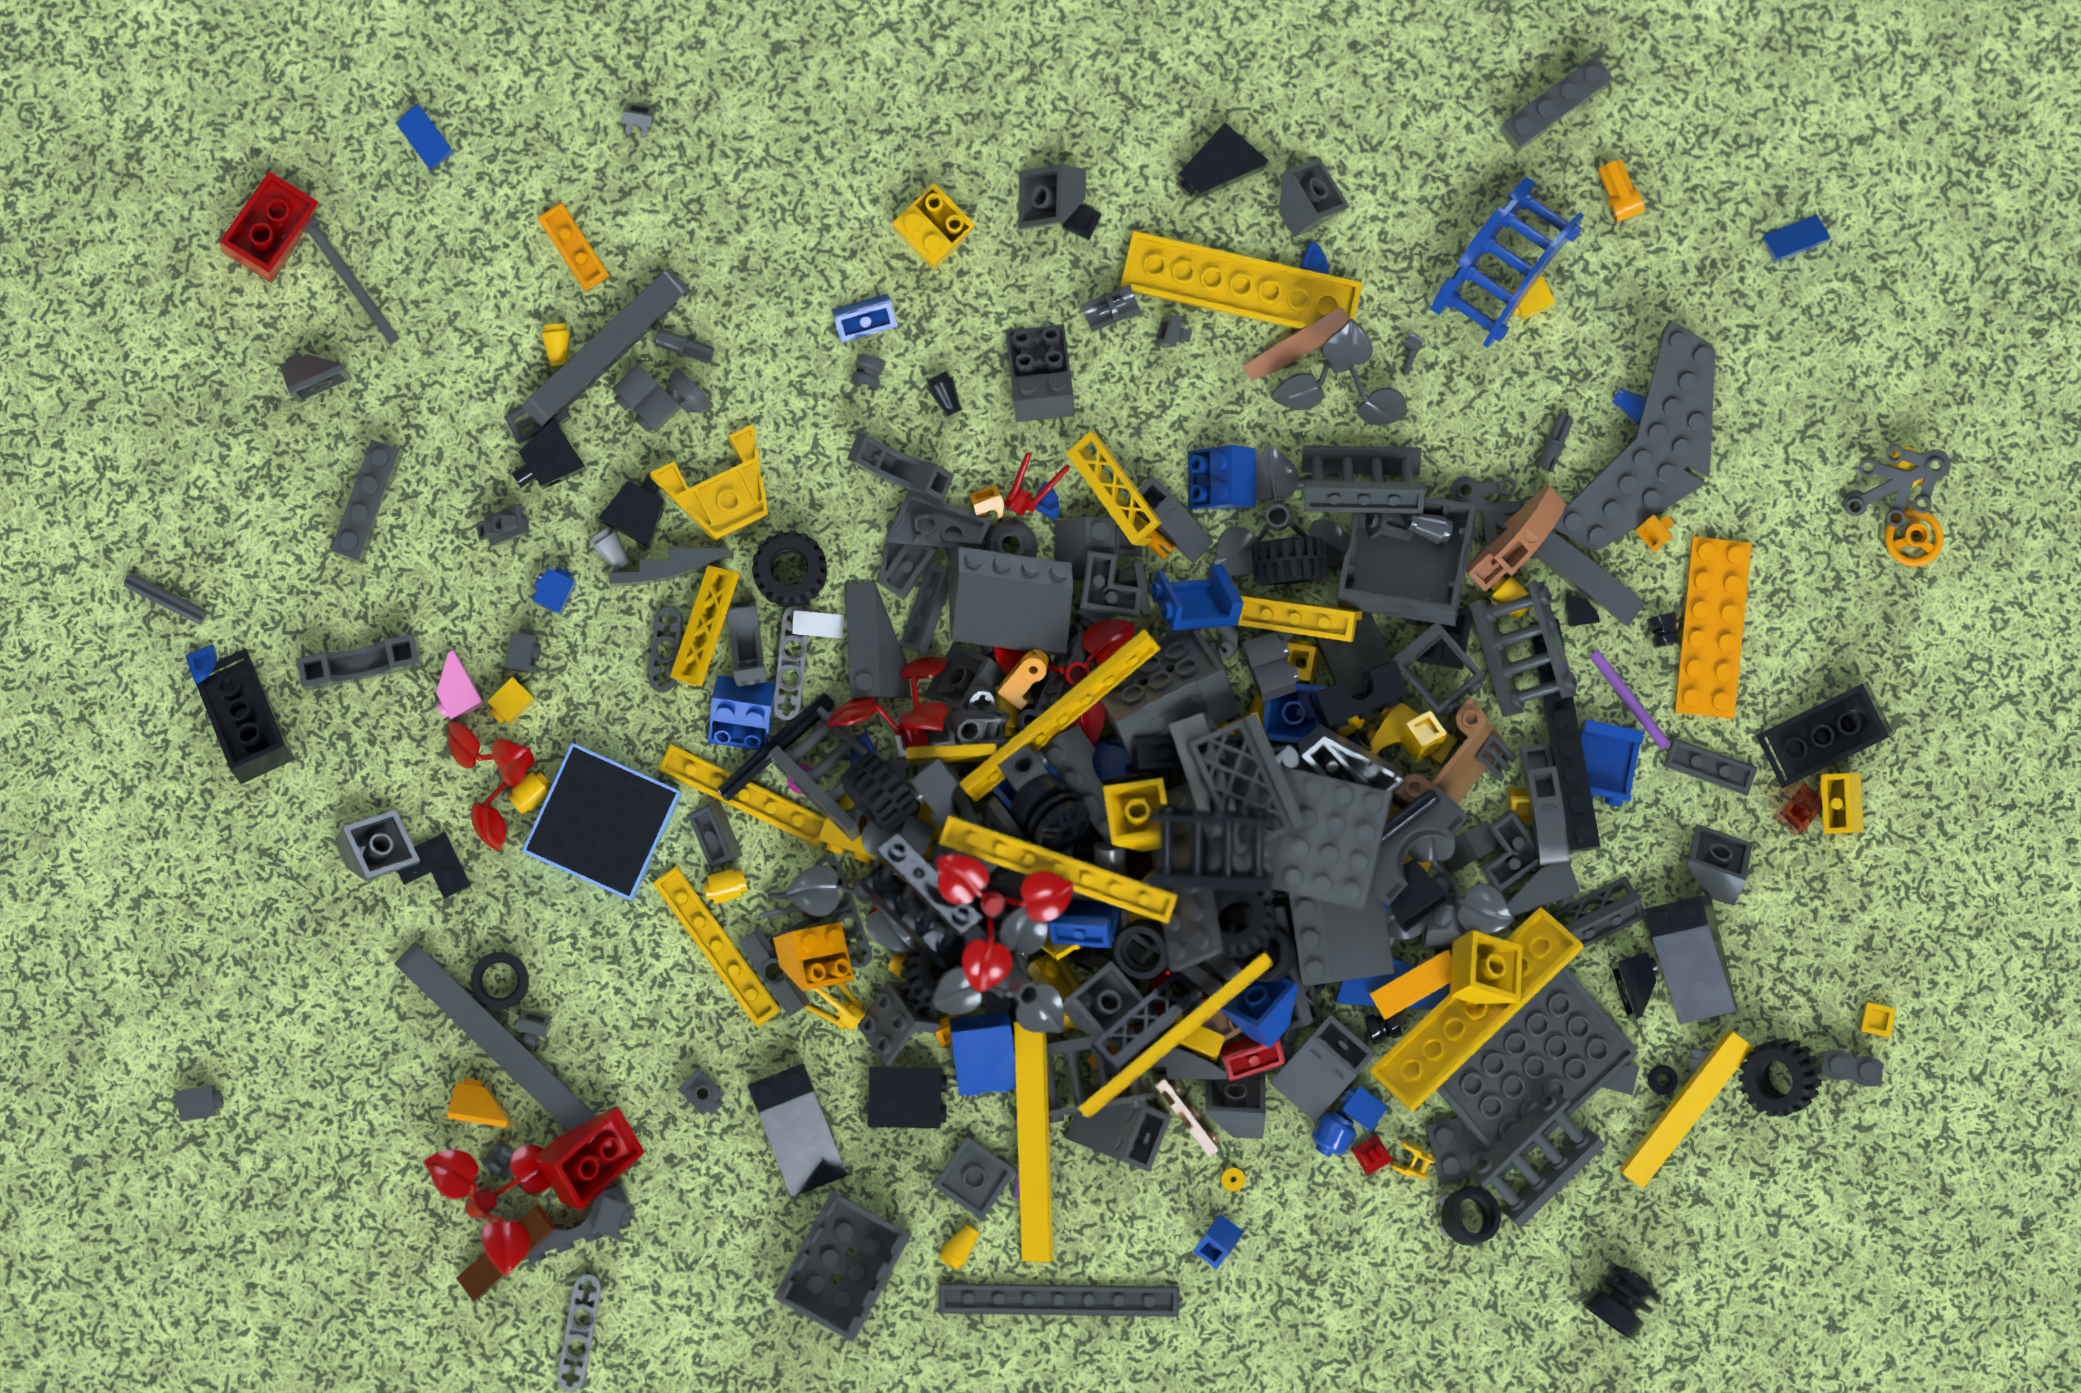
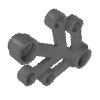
M1896 443L1890 444L1886 448V459L1893 464L1905 461L1917 465V467L1909 471L1876 462L1871 457L1863 458L1859 463V472L1863 476L1871 477L1875 474L1891 480L1865 493L1859 490L1848 492L1844 497L1845 511L1852 516L1862 515L1866 511L1867 505L1898 490L1893 507L1887 513V521L1891 526H1901L1905 521L1904 510L1913 483L1925 477L1921 493L1914 498V509L1919 513H1927L1932 507L1931 495L1937 479L1944 477L1950 470V458L1944 451L1933 449L1925 454L1903 449L1901 445ZM1891 450H1898L1900 455L1896 458L1889 455ZM1933 461H1938L1941 463V467L1933 469L1930 467V464ZM1865 463H1871L1874 468L1866 471L1862 466ZM1924 499L1928 501V505L1920 507L1917 505V502ZM1853 501H1858L1861 507L1853 509L1850 507V504ZM1893 513H1899L1902 517L1900 520L1895 521L1890 516Z
M1461 476L1455 479L1450 487V495L1453 501L1476 504V508L1482 512L1486 544L1483 551L1497 539L1496 525L1504 531L1508 529L1504 523L1509 518L1504 514L1516 513L1524 506L1525 501L1533 497L1526 496L1523 500L1489 503L1481 496L1500 493L1503 496L1511 495L1516 489V483L1510 477H1504L1499 482L1478 484L1471 477ZM1505 481L1512 485V489L1509 492L1504 491L1501 487V484ZM1461 486H1468L1471 491L1470 494L1467 496L1460 493ZM1476 524L1474 529L1475 535L1473 536L1472 541L1475 540L1479 534V528ZM1532 555L1529 559H1538V558H1536L1534 555Z

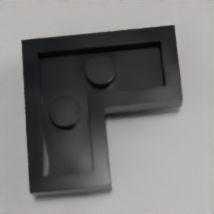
M446 832L415 846L414 849L420 859V863L397 871L404 885L432 873L444 899L471 887Z

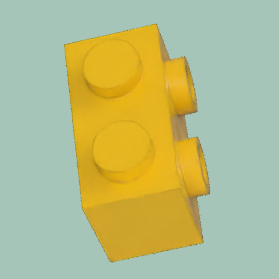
M1861 773L1821 774L1820 795L1822 797L1823 809L1821 822L1824 834L1864 833Z

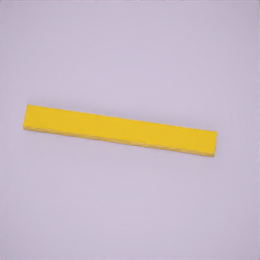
M1145 629L1142 630L959 783L960 786L975 802L981 799L1006 778L998 767L1001 762L1025 744L1029 746L1033 753L1040 750L1158 652L1160 647Z
M950 815L947 817L938 843L1026 875L1037 871L1052 872L1071 881L1074 885L1073 891L1167 924L1178 894L1164 889L1151 887L1149 884Z
M1265 952L1083 1103L1078 1108L1081 1113L1087 1118L1092 1117L1273 965L1272 960Z
M1016 1021L1014 1022L1022 1261L1051 1262L1054 1260L1046 1032L1027 1031Z

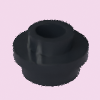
M1658 1065L1650 1070L1647 1082L1653 1092L1665 1095L1671 1093L1676 1088L1678 1077L1670 1066ZM1660 1074H1664L1668 1078L1664 1086L1659 1085L1657 1082V1077Z

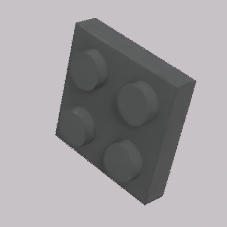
M1460 1118L1425 1125L1432 1156L1436 1159L1434 1165L1439 1184L1471 1177L1468 1172L1488 1151Z
M966 1137L933 1187L983 1220L1016 1170Z

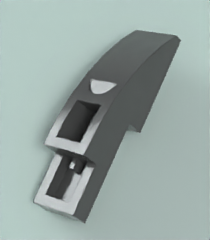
M1550 744L1522 746L1519 749V755L1530 805L1529 815L1539 865L1569 862L1564 807L1557 768L1553 764Z

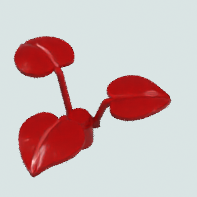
M1109 619L1091 625L1085 631L1082 638L1083 648L1091 653L1084 663H1071L1066 668L1048 665L1047 670L1062 673L1065 682L1075 687L1090 675L1088 667L1094 658L1100 666L1132 640L1134 624L1126 620ZM1000 647L994 648L997 663L1006 675L1011 672L1028 652ZM1097 701L1061 731L1060 734L1079 725L1094 746L1101 735L1105 720L1104 709L1101 703Z
M946 655L919 658L907 663L901 669V678L911 679L914 710L904 713L899 717V726L896 725L880 705H875V698L866 697L848 701L838 707L830 716L827 728L829 729L834 725L841 726L860 723L870 718L875 712H878L892 727L895 735L902 736L906 748L927 745L929 741L925 729L942 731L948 708L945 702L940 701L928 702L919 706L917 682L919 679L931 678L938 674L947 663Z
M449 721L447 725V741L456 762L462 767L470 769L476 765V759L478 761L493 759L504 780L485 799L484 805L477 802L473 804L471 809V821L477 835L489 847L501 851L506 840V824L500 812L494 807H490V805L508 785L516 787L522 783L527 769L534 766V756L531 748L518 745L505 738H499L492 744V754L482 755L478 753L480 744L475 734L463 724Z
M959 854L942 855L936 859L938 887L944 899L954 905H965L970 903L976 894L979 906L986 914L988 941L985 942L980 939L970 941L962 955V967L965 977L971 987L977 992H983L1002 982L1012 968V956L1007 947L999 943L993 944L992 919L1004 911L1005 904L1026 906L1027 916L1032 921L1046 922L1056 918L1065 910L1073 894L1074 885L1071 881L1052 872L1037 871L1028 875L1021 884L1020 893L1024 900H1016L1008 896L1002 897L1000 892L994 888L981 890L988 884L989 874L985 866L977 859Z
M524 1145L516 1149L511 1155L509 1166L512 1174L517 1178L495 1192L488 1189H481L476 1192L477 1183L473 1179L477 1176L479 1167L475 1159L467 1152L444 1150L424 1160L423 1164L427 1168L435 1187L443 1196L453 1200L468 1196L465 1202V1209L471 1217L482 1218V1220H494L484 1225L481 1235L482 1244L493 1265L503 1275H509L526 1256L530 1246L529 1235L520 1223L516 1221L505 1223L503 1217L490 1214L489 1212L493 1211L496 1207V1197L518 1183L521 1184L523 1191L528 1195L541 1194L551 1186L534 1159L544 1148L536 1145Z

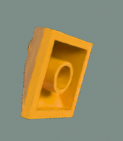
M464 1078V1084H455L447 1112L448 1119L512 1128L513 1121L491 1090L487 1087H481V1080Z

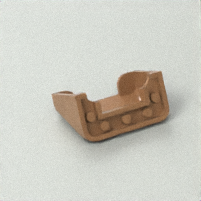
M1467 699L1453 715L1458 727L1455 738L1463 744L1430 783L1419 774H1410L1404 778L1405 781L1392 791V800L1402 809L1428 789H1434L1436 786L1458 804L1485 772L1486 769L1476 760V756L1489 735L1493 734L1501 740L1502 738L1483 710L1470 699ZM1492 744L1491 747L1494 748L1495 751L1499 754L1500 752H1499V751L1497 750V748ZM1487 753L1485 758L1492 763L1494 759Z

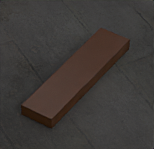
M540 1205L531 1208L517 1221L525 1228L529 1235L530 1246L525 1257L557 1229ZM484 1252L456 1279L471 1300L476 1302L502 1280L505 1275L493 1265L486 1252Z

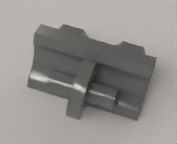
M1130 285L1080 305L1091 332L1141 312Z
M515 504L485 517L483 521L477 522L478 539L489 540L490 546H497L528 533L529 520L522 513V504Z
M1136 561L1133 563V566L1118 571L1120 585H1136V587L1143 588L1140 614L1141 617H1148L1151 614L1148 592H1150L1151 584L1155 581L1157 572L1148 573L1150 584H1146L1143 561Z

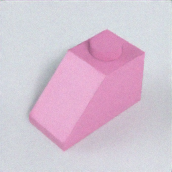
M452 650L447 654L436 692L440 701L436 702V705L443 718L449 716L452 721H456L485 704L458 655Z

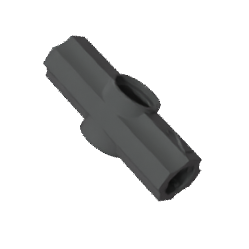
M760 928L738 942L789 1017L810 1003L804 991L784 971L782 977L776 981L767 978V968L772 964L779 965L776 951Z

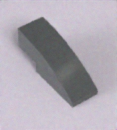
M1175 1047L1151 1066L1166 1067V1079H1227V1073L1211 1062Z

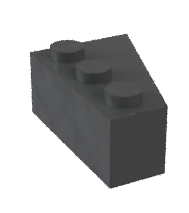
M1321 724L1297 743L1301 756L1321 776L1390 792L1405 781L1399 767Z

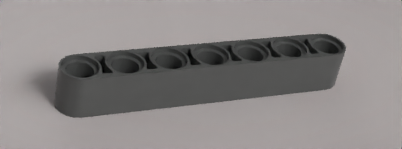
M670 268L666 269L525 401L522 408L544 428L552 417L562 413V407L567 409L643 338L659 320L663 319L677 305L676 301L682 295L684 297L688 295L690 289Z

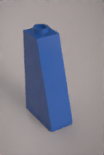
M1392 958L1394 974L1341 981L1334 1003L1339 1005L1376 1007L1369 994L1416 967ZM1450 983L1405 1009L1433 1010L1450 994Z

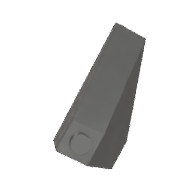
M845 583L851 700L866 697L875 698V700L911 698L910 679H902L900 675L901 669L907 662L901 647H899V641L876 583Z

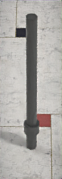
M313 215L304 230L305 234H310L390 345L394 344L400 338L318 227L320 223Z

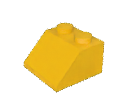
M1163 778L1103 786L1112 845L1138 851L1160 849L1161 821H1150V814L1153 808H1158V805L1167 804Z
M1475 930L1453 940L1450 996L1473 1004L1520 1002L1523 946Z

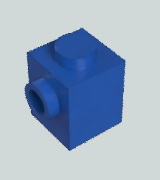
M556 567L555 571L547 568L545 574L540 573L536 579L533 589L537 591L533 602L562 616L577 584L575 580L571 579L573 574L559 567Z
M1357 1086L1355 1090L1350 1087L1340 1100L1344 1104L1340 1111L1368 1132L1372 1131L1389 1108L1361 1086Z
M1219 1214L1204 1233L1193 1252L1217 1269L1230 1254L1244 1231Z

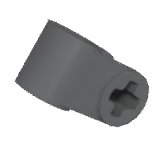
M993 709L985 711L958 710L951 716L949 727L964 744L995 743L997 746H1004L1007 742V739L1004 737L1006 722L1010 720V714ZM971 722L970 728L961 732L962 727L966 723Z

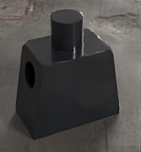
M552 420L520 449L519 454L526 464L511 474L520 488L536 479L544 490L581 474L587 469L556 422Z
M649 472L640 487L627 481L599 516L600 522L648 548L652 546L666 506L665 500L656 496L660 487L650 478Z
M1415 859L1405 865L1403 864L1404 876L1408 885L1389 904L1396 922L1405 932L1452 900L1443 887Z

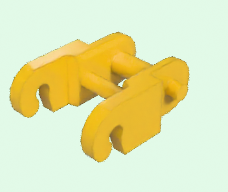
M1402 1140L1401 1146L1414 1152V1157L1408 1167L1404 1165L1398 1166V1163L1393 1161L1391 1168L1410 1178L1413 1174L1420 1180L1428 1179L1427 1168L1430 1163H1435L1436 1159L1431 1153L1423 1152V1147L1415 1143L1409 1145L1407 1140ZM1418 1158L1424 1160L1420 1169L1414 1167Z

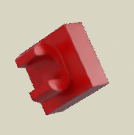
M1378 1135L1351 1150L1366 1176L1393 1161Z

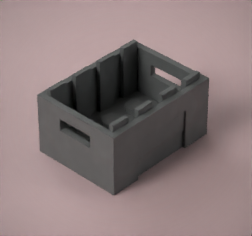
M1198 629L1176 630L1166 633L1165 637L1155 641L1160 650L1099 700L1104 709L1105 719L1132 763L1134 761L1131 741L1135 739L1171 738L1173 736L1169 724L1202 712L1207 714L1208 718L1213 717L1216 724L1241 712L1223 667Z
M831 1191L773 1299L854 1342L912 1234L837 1192ZM853 1246L856 1248L857 1255L854 1258L846 1256L845 1250L847 1247ZM834 1273H839L842 1276V1282L838 1285L831 1282V1276Z

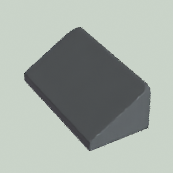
M720 801L708 804L688 814L710 869L743 856Z

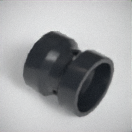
M1676 612L1647 619L1648 627L1653 630L1654 634L1652 639L1654 648L1665 647L1683 641L1681 632L1676 628V623L1678 622Z
M1374 1014L1364 1017L1373 1045L1382 1043L1388 1037L1395 1039L1402 1036V1030L1396 1014L1386 1020L1381 1015L1376 1016Z

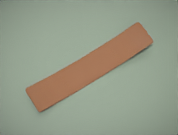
M1340 308L1278 343L1243 367L1252 381L1279 371L1303 355L1323 345L1332 334L1346 324L1349 317L1344 309Z

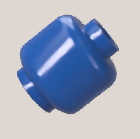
M1335 1110L1332 1114L1324 1113L1312 1132V1138L1317 1143L1315 1149L1328 1157H1331L1333 1153L1343 1155L1356 1136V1130L1353 1127L1354 1121Z

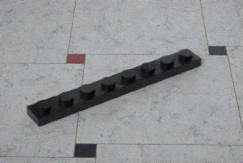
M1555 619V622H1556V625H1557V629H1558V632H1559V635H1560V639H1561V642H1562V645H1563V649H1564V644H1563V639H1562V634H1561V628H1560L1559 619ZM1538 621V622L1529 623V626H1530V625H1533V624H1536V623H1539V621ZM1543 634L1531 637L1534 655L1547 651ZM1551 662L1536 667L1539 685L1556 680ZM1560 691L1542 696L1553 763L1557 768L1570 853L1600 849V839L1573 697L1561 698Z

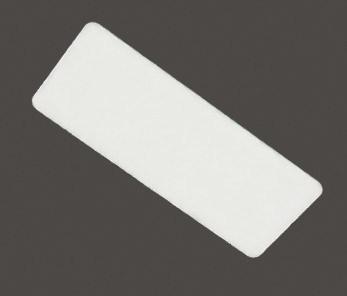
M807 611L793 612V634L832 638L843 637L844 615Z

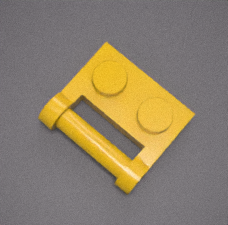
M1048 953L1030 963L1027 969L1035 984L1047 983L1052 985L1058 991L1062 1003L1081 986L1063 957L1056 960Z

